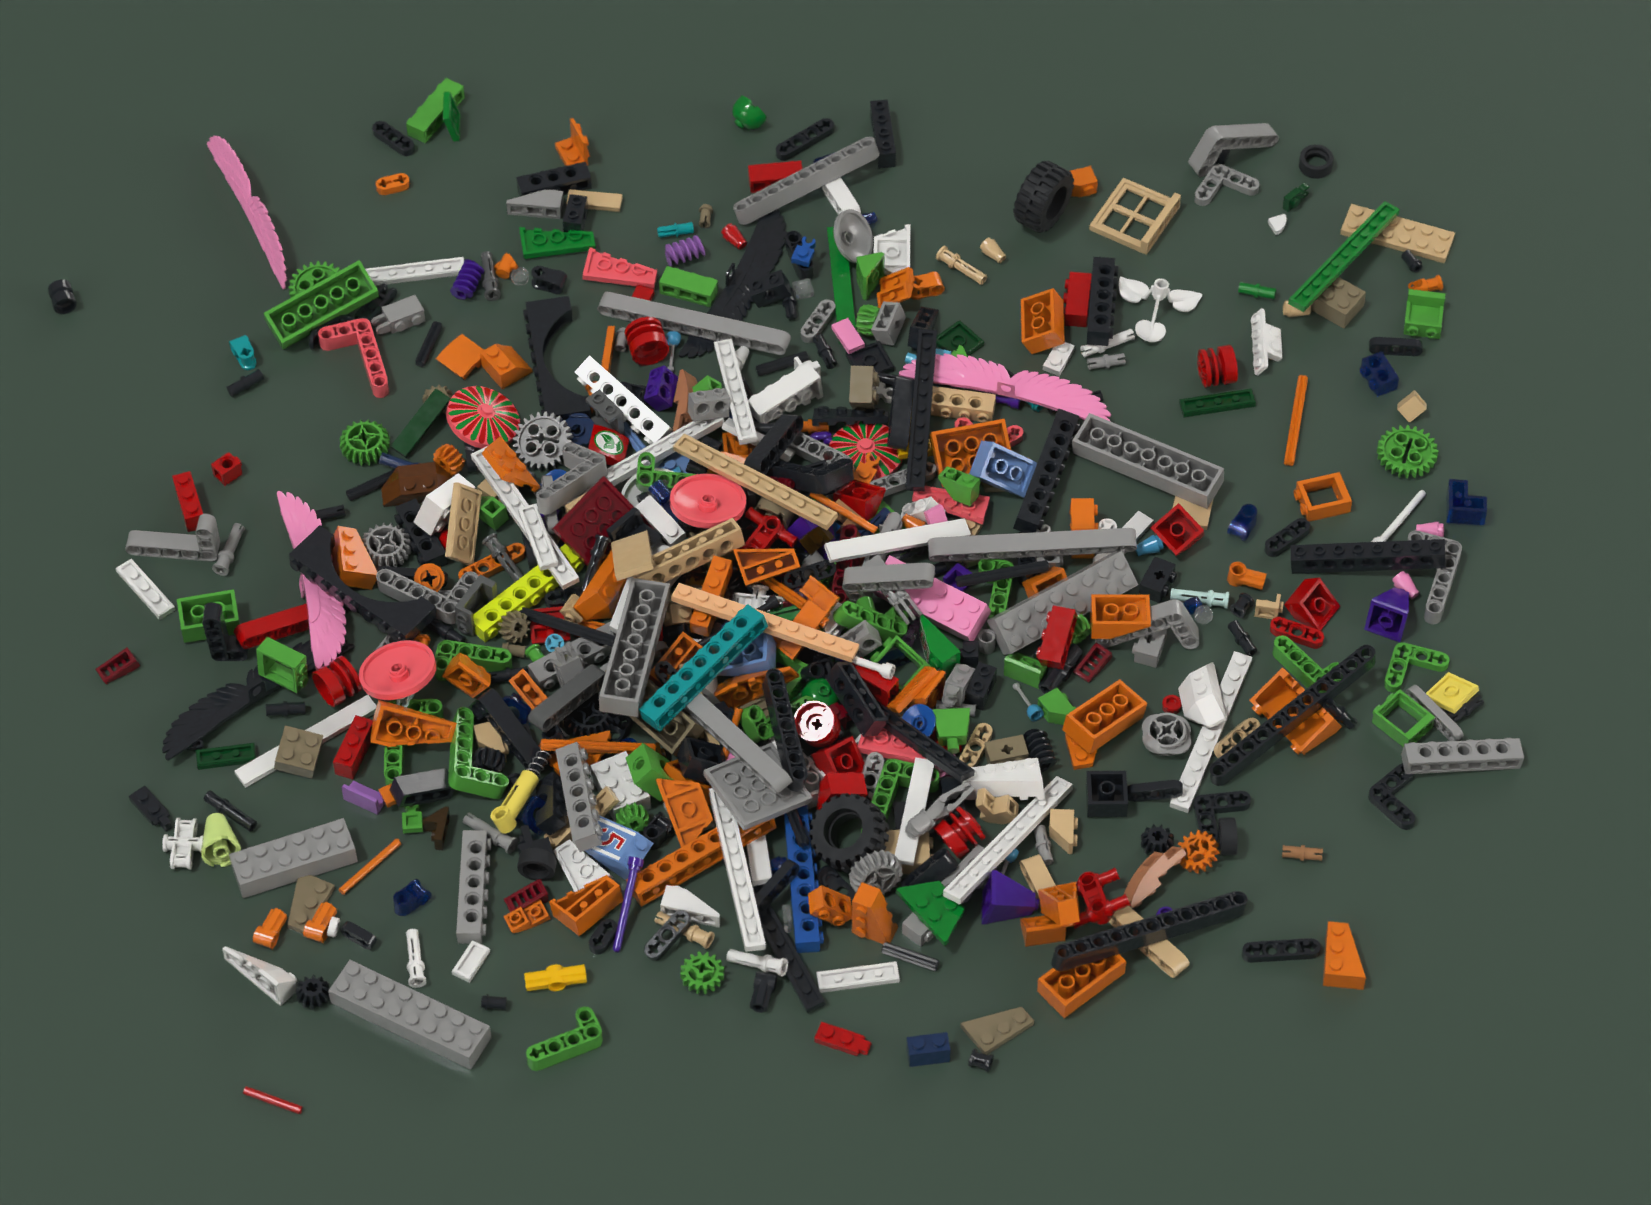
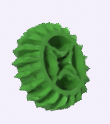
M360 419L359 423L353 421L352 426L347 425L346 430H343L342 436H340V449L343 456L348 461H352L354 465L358 462L361 466L364 463L370 465L371 462L377 464V459H380L382 453L387 454L388 449H390V436L382 424L377 425L376 420L370 423L369 419L366 422Z

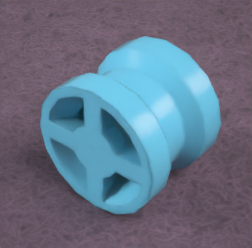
M558 634L549 635L545 641L546 649L549 652H553L555 647H563V638Z

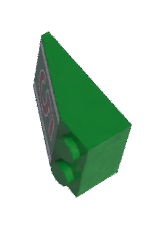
M922 614L920 616L919 639L925 660L937 671H945L947 680L956 664H960V650Z

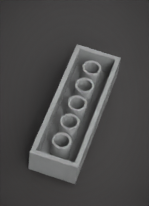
M344 818L229 854L232 870L242 898L297 882L298 878L307 875H319L358 862L356 850Z

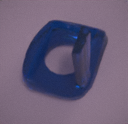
M513 692L511 696H505L502 699L508 707L513 706L519 710L520 716L518 720L522 725L526 724L532 710L521 701L522 697Z
M533 796L527 803L524 811H520L515 820H522L535 834H541L543 831L536 827L533 812L536 808L541 809L546 802L538 796Z

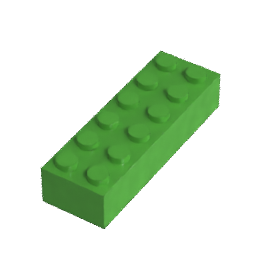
M359 260L264 312V320L281 348L285 349L309 336L316 327L340 315H347L378 297V289Z

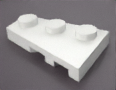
M571 840L566 841L553 850L574 892L583 889L584 885L607 875L611 879L613 878L586 853L579 852Z

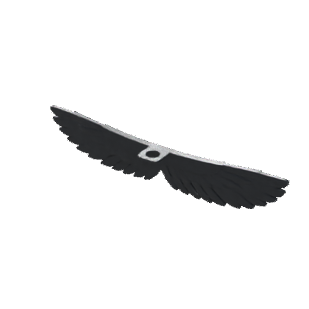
M779 209L759 219L736 270L735 263H732L726 273V286L707 314L743 321V317H746L747 310L750 309L751 303H753L748 289V282L770 274L769 272L774 270L775 264L779 261V257L782 254L781 248L786 243L784 240L787 231H784L786 223H783V215H780ZM690 335L680 350L679 357L688 354V358H693L697 354L698 356L703 355L706 351L710 353L714 349V342L716 341Z
M310 640L304 644L300 642L292 648L293 650L306 655L307 674L315 670ZM345 640L344 646L341 645V653H337V657L354 649V644H347L348 642ZM257 665L254 671L251 669L248 672L246 686L229 683L225 685L226 687L218 688L216 692L207 694V697L198 700V703L192 704L188 707L189 711L180 714L179 719L171 723L172 728L166 732L167 737L163 740L162 753H166L165 759L168 761L184 750H188L197 741L211 731L213 732L227 720L283 686L259 675Z

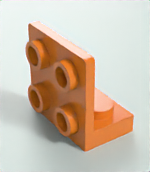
M571 118V137L555 142V148L565 166L586 162L588 166V158L590 157L587 146H589L586 135L583 136L580 124H576L574 118Z

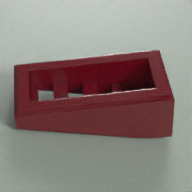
M1096 642L1073 673L1087 683H1090L1110 661L1112 652ZM1098 653V654L1101 655L1103 658L1100 659V658H1098V657L1095 656V655ZM1093 658L1094 660H1096V661L1099 662V663H1098V664H1095L1094 662L1091 661V659ZM1087 663L1094 667V669L1091 670L1090 668H1088L1086 666ZM1084 669L1089 672V676L1082 673L1081 670Z
M126 647L95 670L103 682L108 684L134 671L141 665L129 648ZM115 666L117 670L113 671L111 667ZM108 670L110 675L107 676L104 671Z
M541 879L504 898L509 912L519 907H522L524 910L540 900L543 904L549 901L548 893ZM513 901L517 902L518 907L515 908Z

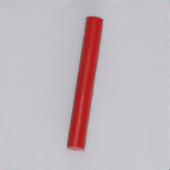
M247 1086L243 1091V1094L297 1114H301L303 1109L300 1105Z

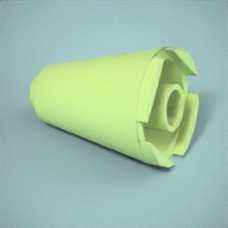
M213 813L206 819L201 856L204 862L214 867V864L221 867L231 865L229 854L240 851L241 846L226 817L221 813Z

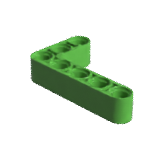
M410 699L407 708L444 718L443 706L440 700ZM392 700L389 703L397 704V700ZM397 745L396 747L385 746L384 778L387 786L392 784L394 779L391 778L403 775L404 745Z
M461 707L457 710L453 722L457 724L452 742H450L448 783L450 787L458 791L500 799L508 786L509 779L504 774L472 767L474 714L469 708Z
M888 759L884 763L871 802L881 810L887 820L899 786L907 788L910 786L911 777L909 775H912L914 763L898 759ZM935 768L932 778L935 780L931 781L929 793L936 792L940 787L939 772Z

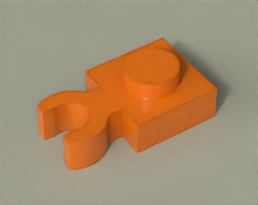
M868 452L866 463L860 462L855 470L854 480L870 484L877 473V469L873 467L879 464L880 457L878 456L875 461H871L869 459L871 452Z

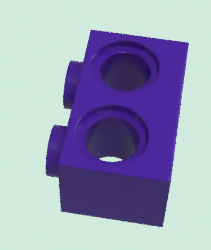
M665 365L651 370L644 400L657 412L672 407L678 377Z

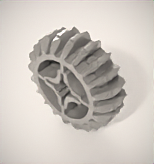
M383 522L382 526L375 525V529L369 528L368 533H364V538L361 540L375 568L377 566L397 567V564L403 565L404 560H408V555H411V541L408 533H404V528L400 529L399 525L393 527L392 523L386 526Z
M874 850L872 854L867 853V856L864 858L860 857V861L854 862L855 866L850 868L849 880L855 892H857L861 882L879 888L882 894L885 895V892L891 891L892 887L897 886L896 882L901 881L900 876L903 875L902 865L898 858L889 851L884 852L880 850L876 852Z

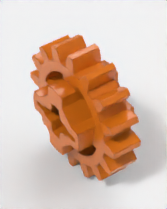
M1197 830L1196 835L1191 831L1188 838L1183 836L1185 841L1178 844L1184 849L1186 855L1181 859L1180 865L1184 869L1186 868L1188 872L1193 870L1195 873H1198L1199 869L1205 872L1206 866L1212 868L1211 862L1217 861L1218 859L1215 855L1220 854L1217 849L1219 844L1215 841L1216 839L1209 835L1207 831L1202 834L1200 830Z

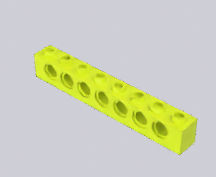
M566 544L559 548L576 573L581 571L586 565ZM537 565L474 613L475 634L481 640L487 642L498 634V631L501 629L498 623H502L501 616H506V612L520 611L522 607L531 608L533 605H537L545 597L546 593L555 590L559 584L549 569L540 571Z

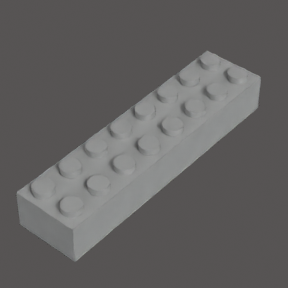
M1091 413L1088 414L1072 440L1073 454L1208 509L1224 482V468Z
M1112 552L986 621L990 629L995 633V639L1002 654H1012L1042 637L1043 629H1046L1048 624L1046 621L1047 614L1052 610L1053 605L1075 609L1077 615H1084L1090 612L1091 594H1123L1136 587L1138 583L1123 552Z
M637 578L631 579L599 695V711L633 717L639 716V709L641 708L670 601L669 583Z
M352 960L348 961L328 990L332 1004L470 1070L491 1040L489 1025Z

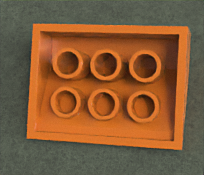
M1005 419L933 431L929 435L938 474L947 466L969 474L981 441L995 442L1011 450Z

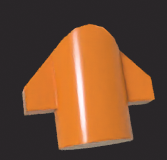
M508 253L504 254L501 261L494 265L496 275L502 279H508L512 270H517L518 265Z

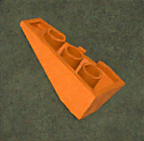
M378 700L373 718L370 742L388 747L452 742L457 723L404 706Z

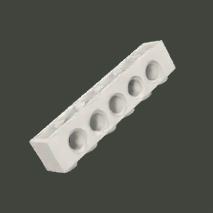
M591 356L575 371L579 376L577 380L584 386L588 384L592 388L590 392L595 393L600 389L606 395V389L613 387V392L606 396L618 407L620 400L627 399L626 405L619 407L623 411L624 422L626 420L632 423L630 427L638 434L642 432L645 435L643 439L650 445L672 433V429ZM600 375L599 381L592 383L593 377ZM635 411H640V416L636 419H633V413ZM648 423H653V428L647 431L646 425Z

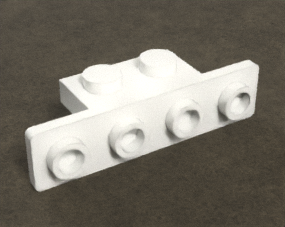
M1262 308L1251 317L1254 374L1257 376L1268 367V358L1277 362L1282 359L1281 329L1266 324L1265 310Z

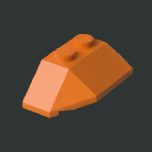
M612 550L573 607L584 620L612 618L627 578L617 581L614 572Z

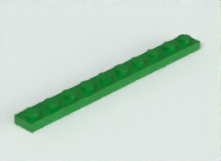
M1384 201L1289 298L1288 304L1304 312L1399 215L1400 209Z

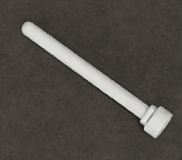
M1420 490L1380 537H1375L1371 542L1387 541L1425 497L1426 492Z
M857 656L852 661L853 664L879 672L883 678L889 680L892 679L896 667L890 663H883L881 665Z

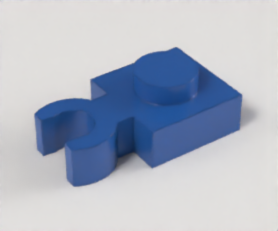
M804 236L802 238V246L797 245L791 257V263L809 267L814 256L816 240L813 239L811 243H806L807 237Z

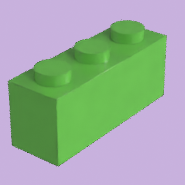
M667 266L659 281V291L663 295L711 308L718 294V280Z

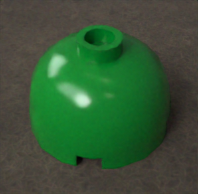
M743 95L733 105L734 123L740 129L744 127L748 130H754L767 120L765 113L758 106L755 107L752 101Z
M825 678L809 681L802 690L801 697L810 696L814 701H820L827 706L836 702L839 704L838 697Z

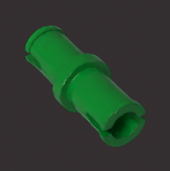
M1240 282L1238 293L1253 295L1254 298L1264 297L1272 300L1275 299L1277 288L1261 286L1258 283L1254 285Z

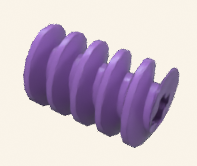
M697 235L693 236L692 239L686 238V241L680 240L679 244L673 242L672 246L670 244L665 245V256L670 267H672V261L678 265L679 259L685 263V257L692 261V255H695L698 259L700 252L705 257L703 244Z

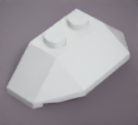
M1211 662L1189 673L1178 688L1184 717L1208 728L1226 721L1227 718L1214 663Z

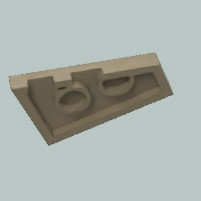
M312 875L298 878L289 915L288 928L303 934L307 921L313 919L321 903L328 901L335 889V885Z

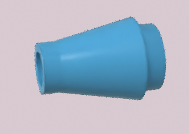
M1153 534L1137 544L1135 551L1138 556L1158 553L1164 549L1161 539Z

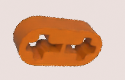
M404 173L382 177L376 181V189L380 195L405 191L410 186L409 177Z

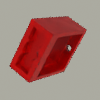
M853 664L874 698L887 707L899 693V678L893 676L889 680L883 678L877 671Z

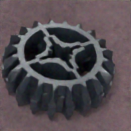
M596 693L563 719L564 726L569 734L573 733L574 738L590 736L591 734H598L606 730L611 731L610 724L614 726L616 714L602 712L603 714H601L600 711H597L599 710V695Z

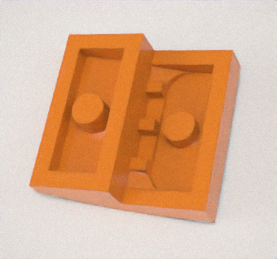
M907 267L879 279L880 292L877 293L878 308H881L883 301L900 303L910 299L913 291L912 268Z
M461 334L444 348L436 360L465 380L475 367L479 368L481 366L480 352L484 349Z

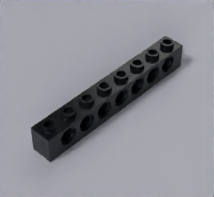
M1058 408L1013 529L1018 531L1027 530L1032 533L1037 530L1041 531L1044 523L1041 517H1046L1050 506L1046 504L1047 502L1051 503L1055 493L1052 491V488L1056 489L1060 478H1057V475H1062L1065 467L1062 461H1067L1070 453L1067 448H1072V440L1074 439L1072 435L1077 434L1080 424L1077 423L1078 415Z
M1445 539L1290 545L1292 574L1446 568Z

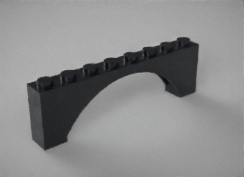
M569 296L526 302V309L523 310L524 321L528 320V324H525L527 335H531V338H528L529 349H533L531 360L532 363H536V366L533 367L534 377L539 379V381H536L537 392H541V395H538L539 405L544 407V410H541V415L543 416L544 412L547 411L549 417L554 413L556 418L561 416L563 421L568 419L571 414L583 413L591 419L590 405L586 402L588 396L576 394L559 384L549 373L544 363V354L552 337L567 322L573 321Z
M320 525L289 554L290 566L293 570L301 572L309 581L318 584L323 591H328L337 601L348 605L350 610L362 615L367 622L375 624L381 632H386L396 642L412 641L436 618V606L422 596L419 599L410 601L385 602L367 598L351 590L339 578L332 564L331 552L335 546L334 535Z

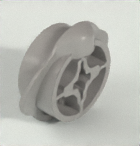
M1160 713L1150 715L1144 719L1142 723V739L1144 746L1150 752L1162 756H1171L1188 751L1191 746V728L1185 718L1173 713ZM1177 729L1182 733L1180 739L1177 738ZM1153 730L1156 731V739L1151 736Z

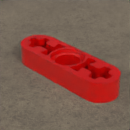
M1275 617L1271 620L1270 632L1277 637L1287 636L1293 642L1313 649H1318L1323 645L1324 634L1318 629L1283 617ZM1300 630L1302 634L1295 636L1292 634V631Z

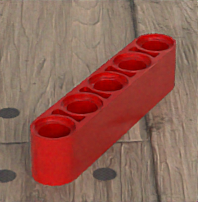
M307 603L239 624L233 631L241 646L244 649L260 645L267 637L277 640L309 630Z

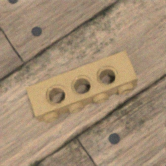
M933 386L931 415L957 419L965 417L982 423L993 421L996 394Z

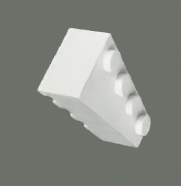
M808 362L798 366L790 374L782 376L779 381L768 385L763 391L749 398L748 403L751 414L759 423H768L779 418L784 411L789 413L794 411L799 404L803 403L805 406L811 403L810 399L815 397L817 399L822 398L821 377Z

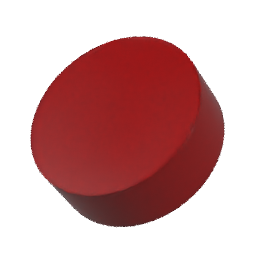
M1168 695L1164 697L1162 709L1165 713L1177 714L1180 712L1182 704L1178 696Z

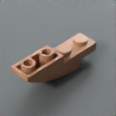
M683 369L679 373L674 403L678 406L672 432L693 421L688 413L689 393L693 392L692 387L698 382L694 376Z
M1172 846L1165 853L1153 852L1140 865L1124 892L1131 908L1140 906L1143 899L1156 892V889L1162 885L1158 878L1163 877L1169 868L1179 864L1186 855L1183 848Z

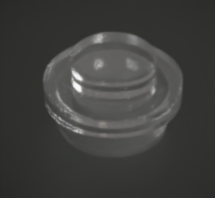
M1206 605L1197 607L1194 613L1195 620L1199 624H1208L1213 618L1212 609Z

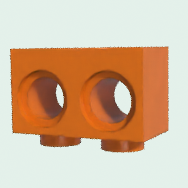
M823 885L808 893L810 915L832 923L835 926H841L852 919L851 897Z

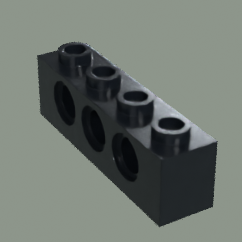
M888 99L870 101L873 138L879 151L877 158L878 169L896 167V150Z
M586 162L516 177L520 196L542 190L563 191V195H567L569 189L581 191L592 189L591 175Z
M417 499L395 506L396 515H394V519L397 525H401L402 529H405L404 533H408L410 536L411 551L413 553L416 552L419 565L432 563L439 567L448 565L445 550L437 535L434 533L430 536L414 523L421 508Z
M848 661L836 662L825 677L861 735L863 737L877 736L889 721L853 664Z

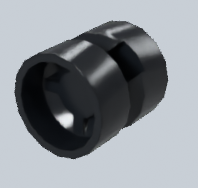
M60 279L49 285L48 293L54 311L58 314L72 312L76 308L77 302L71 283Z

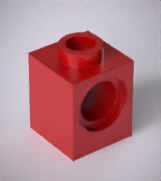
M230 452L211 464L213 476L224 486L242 475L240 459L237 456L234 457Z

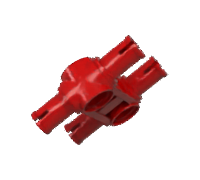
M750 507L745 514V518L757 524L758 527L745 542V545L737 549H769L778 539L793 548L799 537L787 531L778 517L773 515L764 516L753 509V507ZM768 526H774L776 528L770 529L768 528Z
M1115 867L1101 874L1084 872L1079 876L1076 882L1078 896L1084 897L1087 908L1086 911L1079 913L1080 922L1073 923L1074 929L1089 922L1099 925L1106 924L1111 920L1114 912L1131 906L1126 894L1110 901L1106 899L1102 889L1104 885L1120 880Z

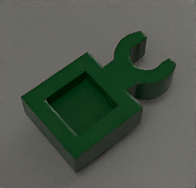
M1302 183L1299 188L1296 187L1285 195L1283 209L1289 212L1291 209L1298 207L1301 198H1305L1309 194L1306 190L1310 186Z

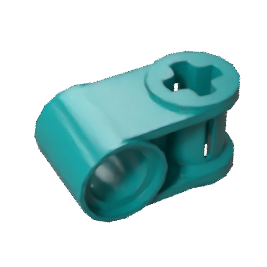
M247 335L229 341L231 351L237 358L241 368L244 370L255 368L257 362Z

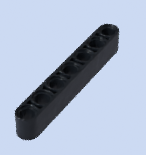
M769 669L765 675L762 689L781 766L792 779V783L787 788L793 792H798L803 789L808 772L783 674L778 669Z

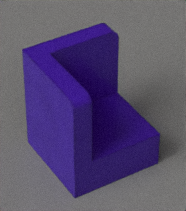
M957 563L944 575L943 582L964 592L969 586L957 587L955 578L961 575L972 574V572Z

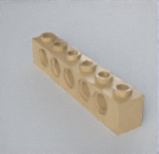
M731 518L652 555L654 569L635 575L633 578L663 583L712 561L714 555L720 557L733 551V549L744 546L742 530L734 518Z

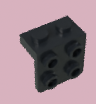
M635 507L606 530L609 538L612 540L611 542L647 530L651 549L663 539L659 532L644 523L640 511Z

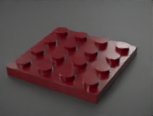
M603 476L555 524L552 530L588 566L591 559L590 550H593L596 541L595 535L609 538L606 530L634 506ZM642 516V519H643L644 523H645L646 525H648L649 527L653 528V527L648 523V521ZM611 543L608 544L605 553L607 556L612 550Z

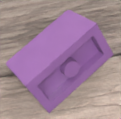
M352 781L350 786L345 784L342 786L344 800L378 815L385 805L378 791L358 782Z

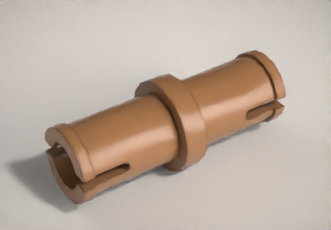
M1283 845V851L1291 852H1282V858H1297L1300 861H1304V859L1322 861V855L1314 854H1323V848H1308L1305 845H1301V847Z

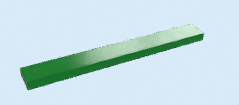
M827 227L836 322L848 318L856 330L849 261L839 252L835 244L834 227Z

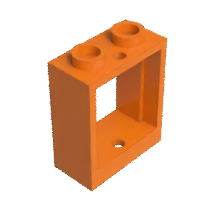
M1340 472L1297 481L1294 497L1300 503L1301 514L1305 515L1306 520L1309 522L1351 512L1352 500ZM1329 487L1333 488L1337 501L1315 506L1311 505L1307 492Z

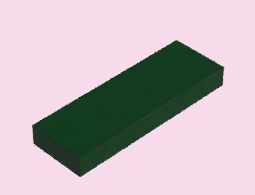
M255 743L196 750L198 770L247 764L256 759Z

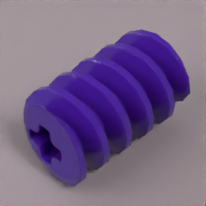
M464 260L456 281H454L450 289L451 294L460 300L472 298L473 292H475L476 286H478L479 280L482 278L481 275H483L484 269L473 260Z

